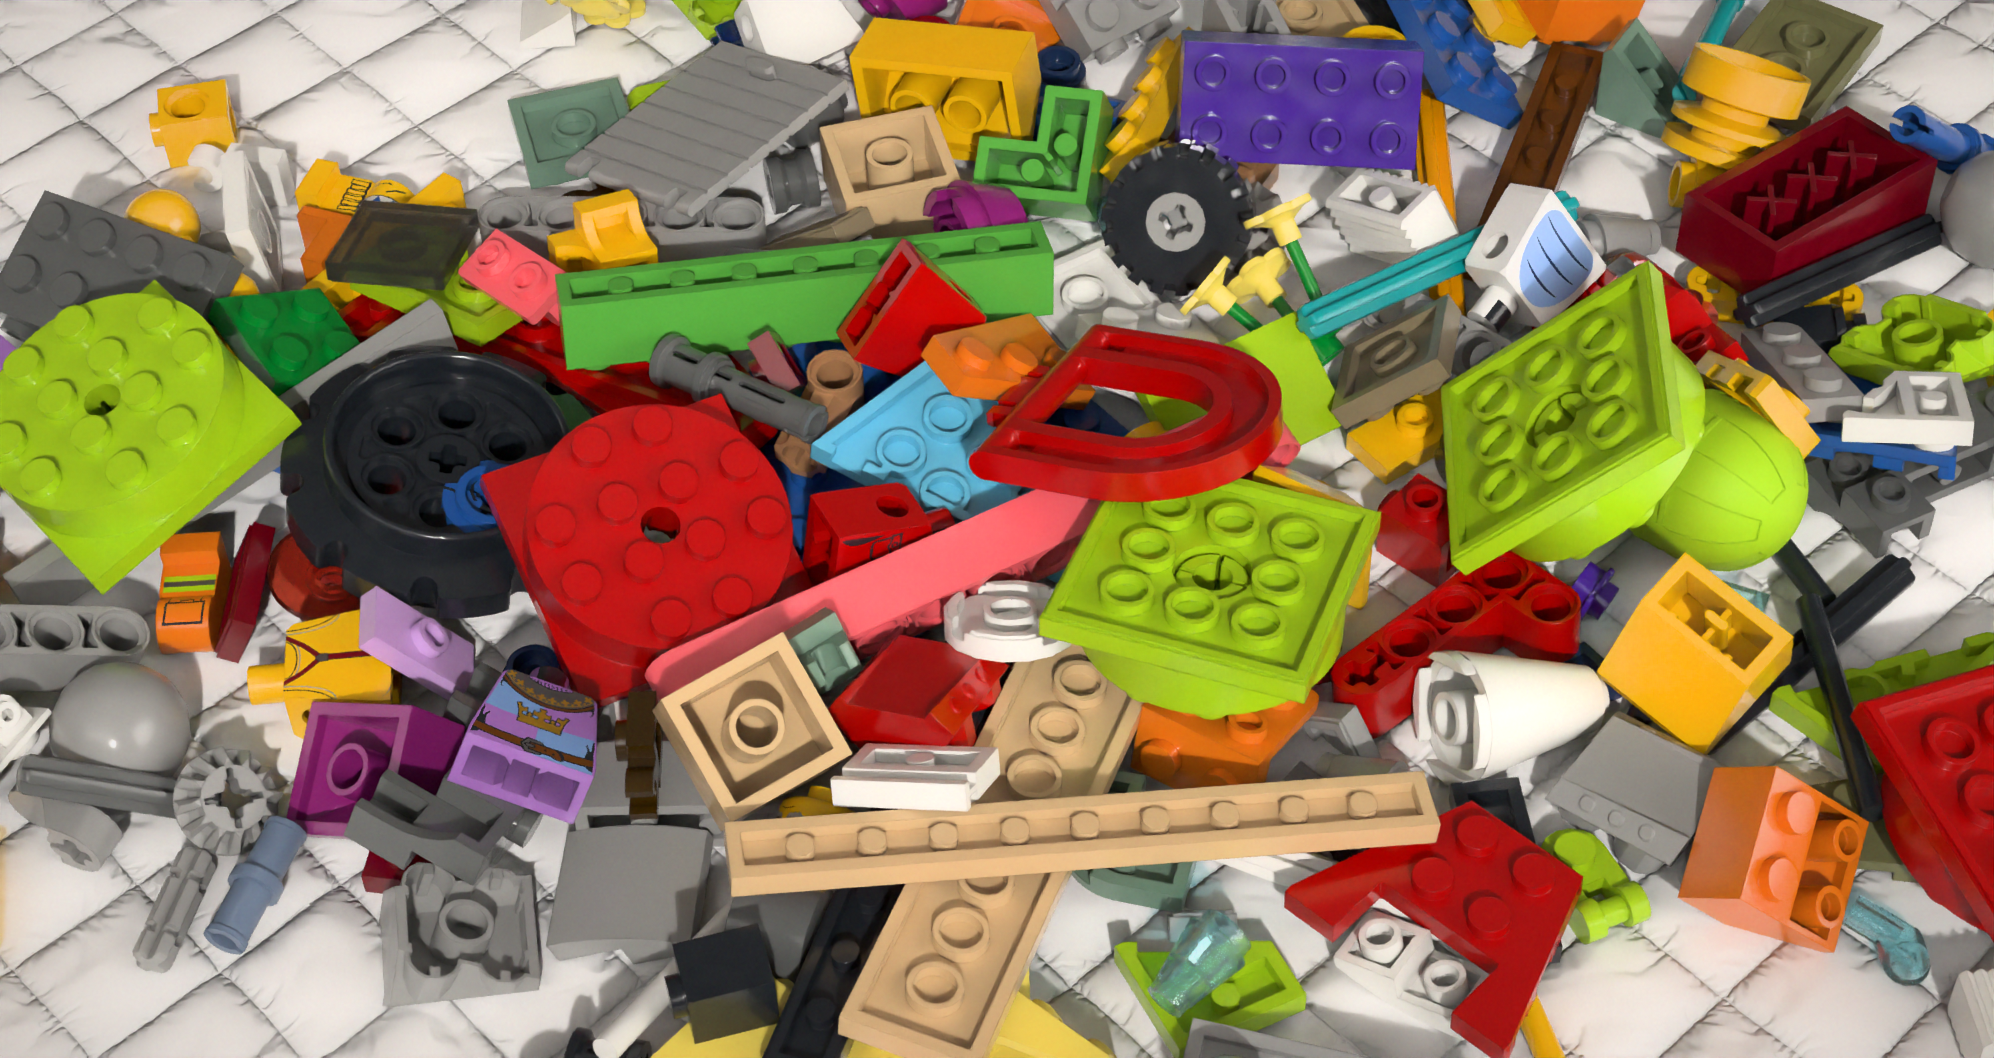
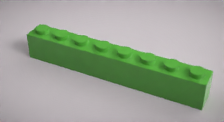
M1041 221L555 274L560 334L567 370L583 368L596 371L617 364L643 361L650 363L652 354L659 342L670 334H678L687 338L691 347L704 353L710 354L715 351L725 355L733 351L750 349L747 343L766 331L779 334L787 348L794 344L818 341L840 343L841 340L836 332L902 238L914 245L966 290L987 316L986 322L1003 320L1032 313L1034 317L1053 315L1054 251Z

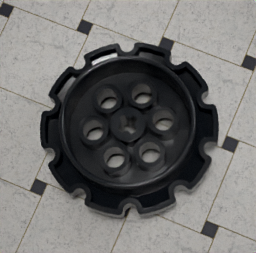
M451 346L415 347L387 353L386 362L372 369L365 367L363 364H354L330 378L310 396L309 419H299L302 425L284 440L280 461V491L283 495L288 496L286 499V523L295 542L308 560L317 568L328 566L342 568V588L358 598L375 586H378L410 607L418 606L436 609V615L442 619L475 618L505 612L509 609L511 595L516 592H528L498 526L467 533L453 524L447 526L445 512L441 508L443 489L453 491L454 493L456 490L446 487L445 484L458 483L459 479L467 471L479 466L480 461L493 460L496 463L512 465L550 452L564 436L592 417L573 395L567 393L562 395L549 394L545 390L547 377L542 372L517 360L491 352H484L482 355L459 352ZM474 482L471 485L470 493L473 500L477 501L476 497L480 498V494L474 491L476 483ZM483 503L480 507L481 513L491 514L492 511L489 505Z

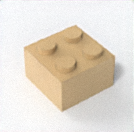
M932 105L819 127L823 176L836 215L861 206L863 209L867 207L875 227L860 236L871 235L873 239L934 233L933 216H923L925 202L933 191L945 189L954 180L961 179Z
M783 632L660 699L652 711L720 831L724 830V822L743 820L838 766L853 754Z

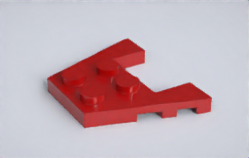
M1471 800L1438 816L1441 826L1436 843L1369 848L1294 883L1285 890L1284 908L1332 943L1376 901L1384 899L1488 973L1489 976L1452 1011L1450 1029L1490 1058H1510L1515 1046L1517 1033L1524 1017H1527L1536 998L1538 985L1548 963L1554 957L1581 895L1583 876Z

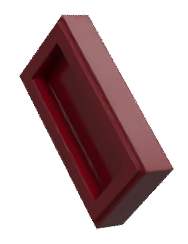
M253 522L252 525H249L234 558L214 651L217 653V658L239 663L255 628L275 527L258 522Z

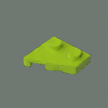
M1210 941L1181 942L1179 952H1137V942H1122L1114 946V962L1174 1058L1184 1057L1193 1018L1256 1032L1305 1010L1306 992L1272 941H1236L1230 945H1216Z

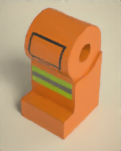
M221 532L174 534L161 545L159 553L163 563L159 590L160 599L157 603L155 616L159 649L164 655L187 652H214L232 572Z

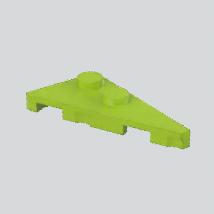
M1984 632L1963 639L1961 649L1931 657L1924 648L1876 661L1869 668H1849L1844 670L1855 707L1859 702L1994 664V633ZM1790 684L1778 687L1772 693L1768 710L1842 760L1820 686L1796 693ZM1868 746L1876 774L1884 773V769Z

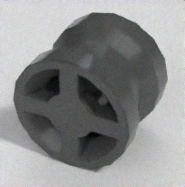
M810 149L797 152L793 159L782 161L776 156L763 159L766 187L775 215L786 213L792 205L803 204L808 208L821 206L820 185Z

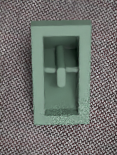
M1637 17L1626 23L1603 52L1595 114L1661 139L1667 122L1686 124L1688 122L1670 112L1675 101L1672 97V90L1679 80L1678 74Z

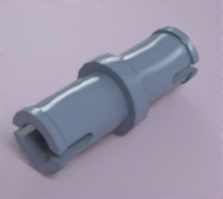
M270 816L263 826L264 829L246 861L236 864L227 880L230 889L212 922L203 933L205 938L216 948L236 955L245 952L248 941L266 908L276 905L282 896L284 887L281 881L299 848L307 839L306 832L298 824L287 818Z

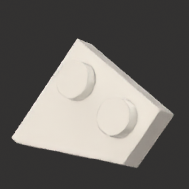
M1894 371L1883 380V386L1873 388L1863 397L1862 412L1847 410L1843 413L1841 441L1914 444L1919 449L1932 452L1948 451L1954 445L1972 446L1974 419L1961 373Z

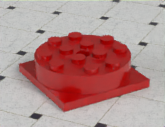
M722 393L682 407L663 404H641L605 412L577 426L564 436L550 452L481 475V489L560 666L568 677L569 686L572 691L591 697L596 702L597 709L628 698L629 692L651 689L645 678L646 670L654 660L667 651L813 587L793 545L792 514L782 482L764 454L740 433ZM647 526L648 531L655 530L664 533L671 541L666 543L651 541L644 534L645 527Z
M1994 664L1859 702L1850 717L1884 769L1881 782L1882 814L1891 842L1901 861L1915 880L1923 887L1931 900L1942 905L1970 925L1987 932L1994 942Z

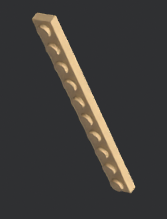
M1424 771L980 803L971 804L968 812L898 809L724 822V846L731 897L1436 843L1441 823Z

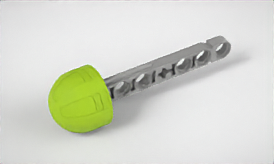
M1418 293L1402 300L1400 313L1390 322L1383 323L1380 319L1379 311L1362 319L1364 323L1376 331L1435 300L1422 293ZM1461 314L1451 373L1459 376L1471 368V354L1481 343L1491 342L1495 354L1513 342ZM1705 389L1706 402L1703 419L1705 430L1703 436L1695 445L1687 463L1674 483L1655 504L1651 517L1643 525L1630 530L1638 538L1649 542L1652 546L1663 550L1673 558L1679 559L1686 552L1709 570H1741L1757 565L1773 556L1796 532L1806 509L1809 489L1808 474L1798 446L1796 447L1788 437L1770 422L1751 410L1752 408L1748 405L1739 403L1737 399L1727 396L1723 391Z

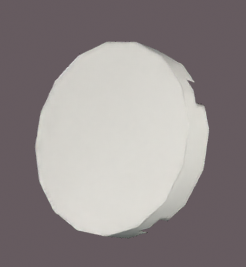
M1022 580L990 581L978 589V595L965 599L964 593L960 591L953 595L944 606L945 640L956 651L976 659L995 662H1029L1054 656L1071 646L1070 643L1039 635V617L1054 589L1042 583Z

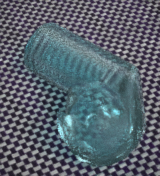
M1859 895L1842 925L1874 944L1883 970L1892 981L1903 986H1914L1921 983L1928 976L1931 965L1930 956L1920 930L1864 896Z

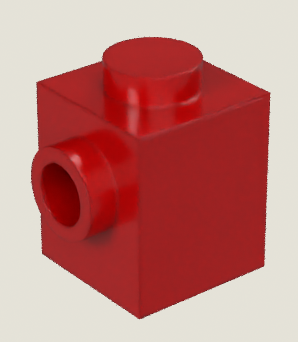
M1417 473L1401 490L1390 491L1381 501L1377 509L1378 512H1381V521L1377 535L1376 551L1437 588L1458 570L1451 563L1447 490Z

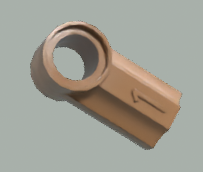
M833 349L823 351L814 356L807 367L808 384L801 398L826 407L825 411L828 412L829 416L826 429L822 434L823 436L865 405L862 364L853 360L849 352L845 350ZM781 432L774 445L775 457L783 462L790 469L791 473L811 479L817 473H826L827 466L810 458L811 444H806L790 434Z

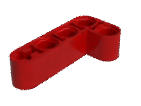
M1512 551L1502 554L1466 576L1459 571L1334 663L1331 671L1332 702L1356 705L1372 738L1376 739L1414 713L1413 694L1415 678L1419 669L1431 667L1434 660L1428 658V656L1433 652L1458 650L1493 654L1501 647H1505L1519 658L1553 662L1567 661L1578 652L1580 645L1581 600L1579 594L1572 587L1532 561L1526 560Z

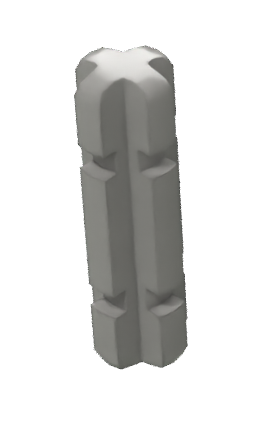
M187 846L177 853L170 868V872L175 874V876L171 875L165 879L145 923L150 929H144L140 933L132 951L139 968L162 974L172 967L180 950L174 944L182 943L203 899L204 895L198 891L205 890L208 887L216 870L215 864L212 862V855L204 849L196 850Z

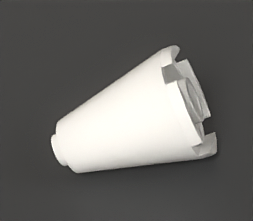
M1458 650L1431 653L1428 658L1434 661L1431 667L1419 669L1415 678L1413 694L1414 723L1419 742L1431 741L1438 760L1427 761L1432 772L1447 785H1451V783L1480 781L1594 732L1601 726L1610 704L1609 692L1605 682L1597 676L1593 669L1586 665Z

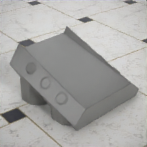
M1618 711L1560 777L1545 797V800L1558 806L1561 817L1574 828L1587 832L1601 829L1614 836L1613 845L1617 860L1634 873L1649 874L1656 872L1664 864L1672 867L1692 842L1696 834L1714 767L1728 766Z
M419 862L408 867L402 876L399 886L383 891L379 918L384 980L382 1006L395 1007L539 990L541 978L532 875L518 876L506 868L488 867L472 886L463 880L456 881L451 873L433 863Z

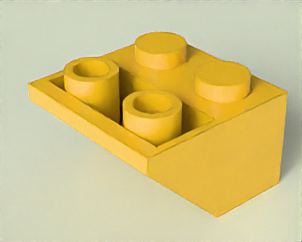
M1685 552L1640 601L1598 668L1597 676L1676 740L1707 755L1790 664L1794 636Z

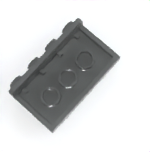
M44 190L0 273V318L4 320L0 329L11 337L25 342L66 307L81 305L111 295L139 293L153 280H156L176 300L193 308L213 328L214 324L208 316L215 298L229 297L245 266L231 255Z

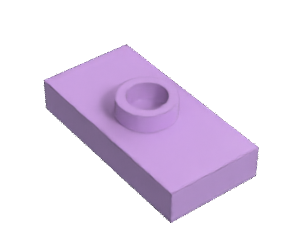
M375 586L360 597L359 649L448 701L456 690L464 694L474 673L473 644L443 627L435 619L425 616L378 586Z

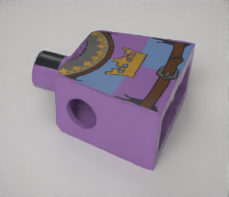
M541 666L534 669L530 675L513 669L503 671L470 722L447 781L573 824L596 772V702L589 696L569 690L568 677L558 668Z

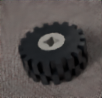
M1182 139L1180 143H1171L1170 140L1157 143L1151 149L1147 150L1145 148L1135 155L1110 184L1106 196H1108L1106 204L1102 207L1101 221L1106 223V229L1102 236L1105 246L1111 244L1114 250V254L1111 257L1117 268L1124 265L1131 272L1128 279L1133 283L1139 285L1143 280L1152 285L1150 292L1160 295L1165 290L1175 291V296H1188L1191 290L1198 289L1222 258L1227 256L1231 261L1226 268L1225 279L1233 272L1238 262L1241 261L1252 240L1255 229L1246 230L1243 222L1256 216V202L1251 201L1250 192L1252 187L1248 178H1241L1237 172L1240 166L1231 157L1227 161L1218 155L1220 149L1210 144L1205 148L1195 145L1196 140ZM1163 214L1166 215V216H1168L1169 221H1170V223L1172 224V226L1168 223L1167 217L1162 216Z

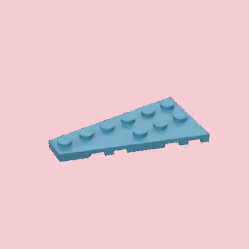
M926 361L811 444V459L865 486L895 482L906 485L924 512L945 507L951 513L955 525L1033 491L1032 488L983 480L971 471L969 467L970 455L996 429V427L987 424L986 413L993 405H998V401L953 396ZM1065 569L1046 578L1058 583Z

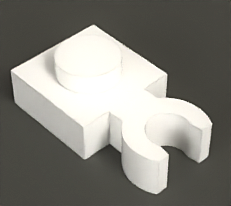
M231 142L226 153H224L219 148L209 144L195 145L187 160L189 166L202 167L193 182L195 188L207 192L219 190L222 187L220 155L244 150L266 203L275 206H289L296 190L285 149Z

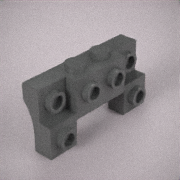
M1994 386L1973 395L1965 387L1974 419L1972 446L1957 445L1954 481L1939 479V466L1905 461L1903 472L1872 467L1873 455L1835 451L1833 460L1817 458L1805 463L1809 485L1807 503L1814 511L1825 513L1842 523L1875 559L1887 554L1891 535L1895 532L1908 528L1918 540L1929 536L1936 509L1930 504L1931 502L1994 476Z
M480 662L475 668L464 694L456 690L450 697L443 718L465 726L463 738L470 722L502 674L483 662ZM603 708L597 709V723L602 714ZM387 769L379 780L373 798L370 801L361 798L354 806L343 836L403 870L418 854L473 886L491 863L497 865L514 843L522 848L527 845L537 830L544 814L447 781L450 770L443 777L435 796Z

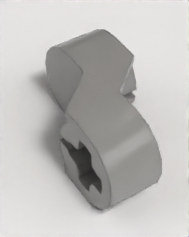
M16 784L8 794L10 804L21 816L50 832L47 836V841L51 842V848L61 857L62 862L67 865L90 872L99 871L123 837L118 825L108 815L93 806L22 795L17 791Z

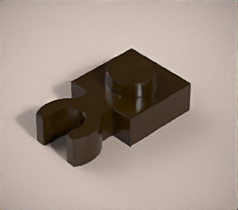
M656 691L629 692L627 720H616L615 722L616 758L618 762L628 761L625 773V796L630 798V820L658 819L663 729L652 712L658 704Z

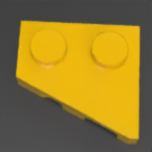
M1710 350L1695 365L1707 389L1723 391L1727 396L1737 399L1739 403L1751 407V410L1765 418L1788 437L1796 447L1798 446L1803 459L1821 441L1805 420L1810 414L1809 408L1793 393L1780 387L1769 375L1754 369L1740 358H1736L1734 361Z

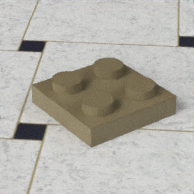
M1449 294L1345 346L1331 410L1344 429L1365 419L1369 422L1378 420L1389 413L1395 404L1417 393L1421 396L1433 393L1451 377L1461 311Z

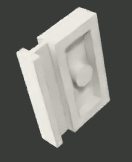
M866 743L842 767L843 776H833L830 779L833 806L968 812L971 808V803L978 800L1000 775L998 747Z

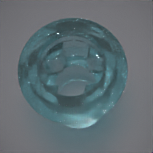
M1208 909L1201 918L1191 917L1156 975V979L1148 987V992L1162 1009L1172 1016L1180 1018L1188 1008H1192L1245 966L1244 955L1251 949V943L1245 933L1232 920L1216 910Z

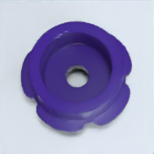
M1590 561L1573 584L1572 588L1579 594L1581 600V621L1586 614L1598 621L1618 593L1620 588L1609 582L1615 573L1613 568L1610 567L1606 572Z

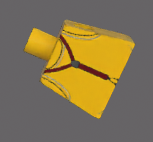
M359 609L293 624L286 630L285 663L249 666L247 670V686L252 705L284 702L294 735L304 739L312 702L402 705V673L359 649Z

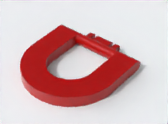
M1096 324L1086 331L1054 367L1038 364L1035 369L1028 372V377H1021V382L1012 386L998 400V405L992 406L986 413L987 424L996 427V429L970 455L969 467L977 477L983 480L1102 501L1150 502L1203 493L1243 477L1261 465L1274 452L1281 440L1284 427L1281 387L1275 375L1263 363L1237 349L1203 340ZM1080 384L1183 400L1195 404L1208 412L1200 421L1180 431L1161 436L1140 438L1113 436L1044 424Z

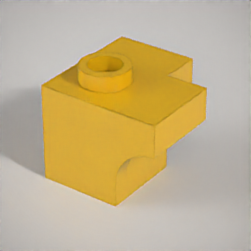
M630 189L573 202L575 229L547 236L549 262L567 273L659 263L657 247L649 238L644 228L639 212L638 200Z

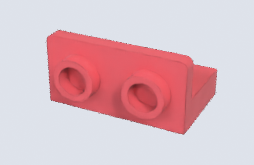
M496 228L459 268L458 274L465 282L528 323L535 325L545 316L551 322L560 326L555 274L567 272Z

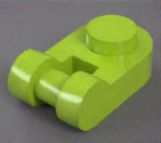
M1568 828L1555 831L1545 838L1540 847L1583 876L1581 895L1568 922L1576 937L1583 944H1590L1607 937L1608 928L1620 923L1627 927H1632L1650 919L1651 907L1643 888L1636 881L1628 879L1609 850L1595 835L1584 830ZM1602 894L1605 899L1596 902L1591 897Z

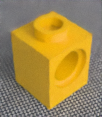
M225 79L157 89L158 112L149 113L150 130L154 146H165L171 168L189 166L187 160L195 145L209 144L226 153L231 142L238 143L236 118Z

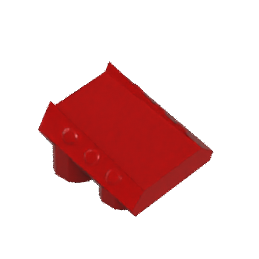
M899 635L882 645L829 706L828 711L834 722L845 733L846 738L859 749L866 743L973 747L977 736L972 713L987 709L996 702L1001 692L999 679L1009 665L1005 662L976 659L956 651L949 643Z

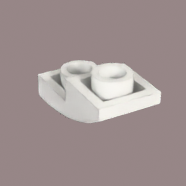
M1371 908L1333 956L1337 968L1380 999L1409 1016L1463 1041L1465 1040L1463 1037L1450 1029L1452 1011L1489 976L1488 973L1473 963L1435 950L1430 930Z

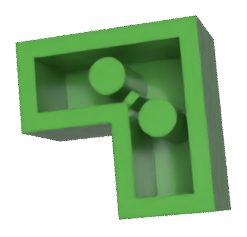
M1046 85L1037 142L980 136L973 182L1010 189L1018 197L1026 215L1097 222L1104 175L1099 170L1108 153V148L1104 146V143L1111 133L1114 109L1104 91Z

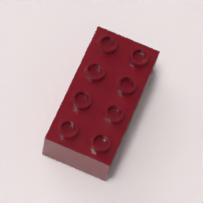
M1845 106L1685 193L1675 251L1740 294H1743L1925 214L1938 160L1908 144L1898 142L1893 138L1890 131L1850 107Z

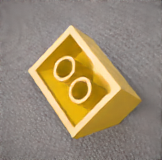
M874 17L849 56L861 119L932 105L951 156L956 160L976 162L980 136L1033 141L1042 80L1034 32Z

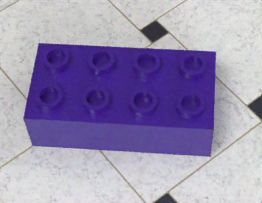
M1182 30L1175 143H1180L1182 139L1196 140L1195 145L1204 148L1210 144L1220 149L1218 155L1228 161L1231 157L1235 162L1415 170L1424 50L1417 41Z

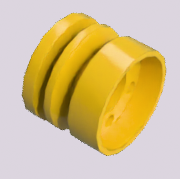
M1695 42L1682 82L1704 97L1702 102L1675 100L1670 112L1690 124L1667 122L1661 140L1668 146L1688 155L1690 159L1694 157L1715 165L1717 168L1729 170L1764 151L1765 149L1763 148L1768 149L1788 138L1781 131L1769 125V119L1798 120L1811 85V80L1786 66L1747 52L1706 42Z

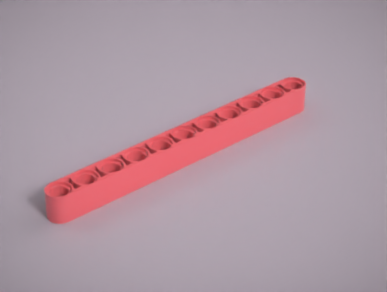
M1204 416L1199 417L1177 428H1174L1161 435L1170 434L1185 429L1200 421ZM1285 422L1278 446L1261 465L1285 468L1297 457L1300 451V443ZM1256 469L1241 478L1253 481V473ZM1035 489L675 647L659 656L650 664L646 670L645 678L652 691H656L657 699L660 701V699L781 632H785L824 607L836 613L859 661L874 655L884 643L899 635L914 637L943 624L944 606L953 595L960 591L964 593L966 599L970 596L978 595V589L986 582L1002 580L1036 582L1065 569L1102 500Z

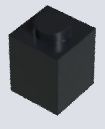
M758 923L672 944L677 973L664 976L668 999L674 1019L688 1016L695 1044L778 1023L780 1016L775 981Z

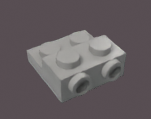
M1038 0L1064 45L1075 50L1084 64L1097 58L1101 65L1124 53L1129 48L1126 42L1138 36H1141L1144 42H1148L1166 32L1173 26L1169 18L1180 8L1177 0Z

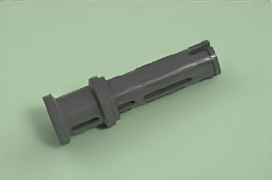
M670 334L659 342L652 354L649 364L650 381L657 387L662 389H670L672 387L691 394L694 402L722 393L728 408L790 434L806 444L815 442L826 429L829 415L825 411V406L810 402L775 385L736 370L732 360L723 353L715 351L710 354L704 353L691 347L687 338L678 334Z

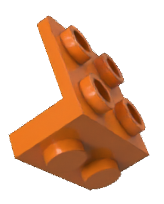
M1311 689L1305 704L1288 701L1261 711L1226 715L1215 720L1203 719L1195 714L1173 711L1144 702L1141 705L1142 710L1130 767L1173 789L1266 783L1271 759L1314 714L1318 707L1319 695Z

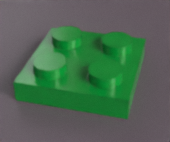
M320 288L215 298L208 316L236 357L277 397L361 344Z

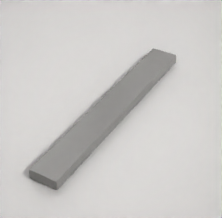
M432 299L427 300L278 396V398L294 412L298 419L307 420L309 419L310 396L330 378L354 364H363L365 367L372 369L386 362L387 353L415 347L451 346L458 350L443 310ZM284 440L175 534L280 466ZM53 542L2 575L18 602L24 605H68L94 588L90 581Z

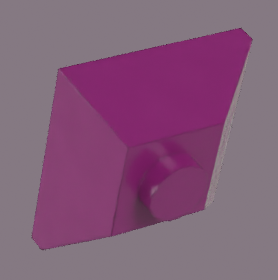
M312 702L286 818L298 824L306 832L307 837L350 840L343 835L354 806L361 798L367 801L373 798L379 780L387 769L436 796L443 777L451 769L463 740L465 726L414 705Z

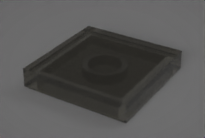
M363 200L325 261L327 280L443 291L479 228L477 209Z

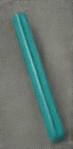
M1563 190L1554 193L1572 219L1577 221L1579 217L1576 208L1580 206L1577 198L1570 197ZM1485 224L1301 305L1296 311L1299 320L1296 322V326L1299 332H1305L1309 339H1318L1467 272L1465 269V259Z

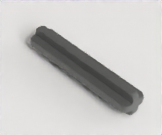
M35 754L25 755L17 770L16 787L17 791L22 795L176 819L173 809V792L177 778ZM222 793L205 801V805L216 804L217 807H221Z

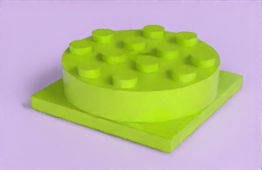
M1649 260L1441 386L1451 563L1465 576L1508 551H1512L1526 560L1536 562H1553L1569 558L1579 560L1585 558L1594 549L1611 541L1627 529H1634L1643 525L1653 514L1655 504L1662 498L1681 473L1695 445L1703 436L1706 402L1703 380L1693 362L1671 341L1662 273Z
M153 280L139 293L111 295L81 305L66 307L53 320L37 330L19 348L12 351L6 357L0 372V487L90 583L104 595L300 427L302 423L286 404L226 348L209 323L198 312L176 300L156 280Z
M1243 478L1213 490L1176 499L1150 502L1101 501L1039 617V635L1082 646L1088 659L1096 669L1110 682L1125 691L1130 698L1173 711L1195 714L1203 719L1215 720L1226 715L1257 712L1288 701L1305 704L1311 688L1326 675L1339 655L1343 643L1346 607L1378 535L1381 512Z

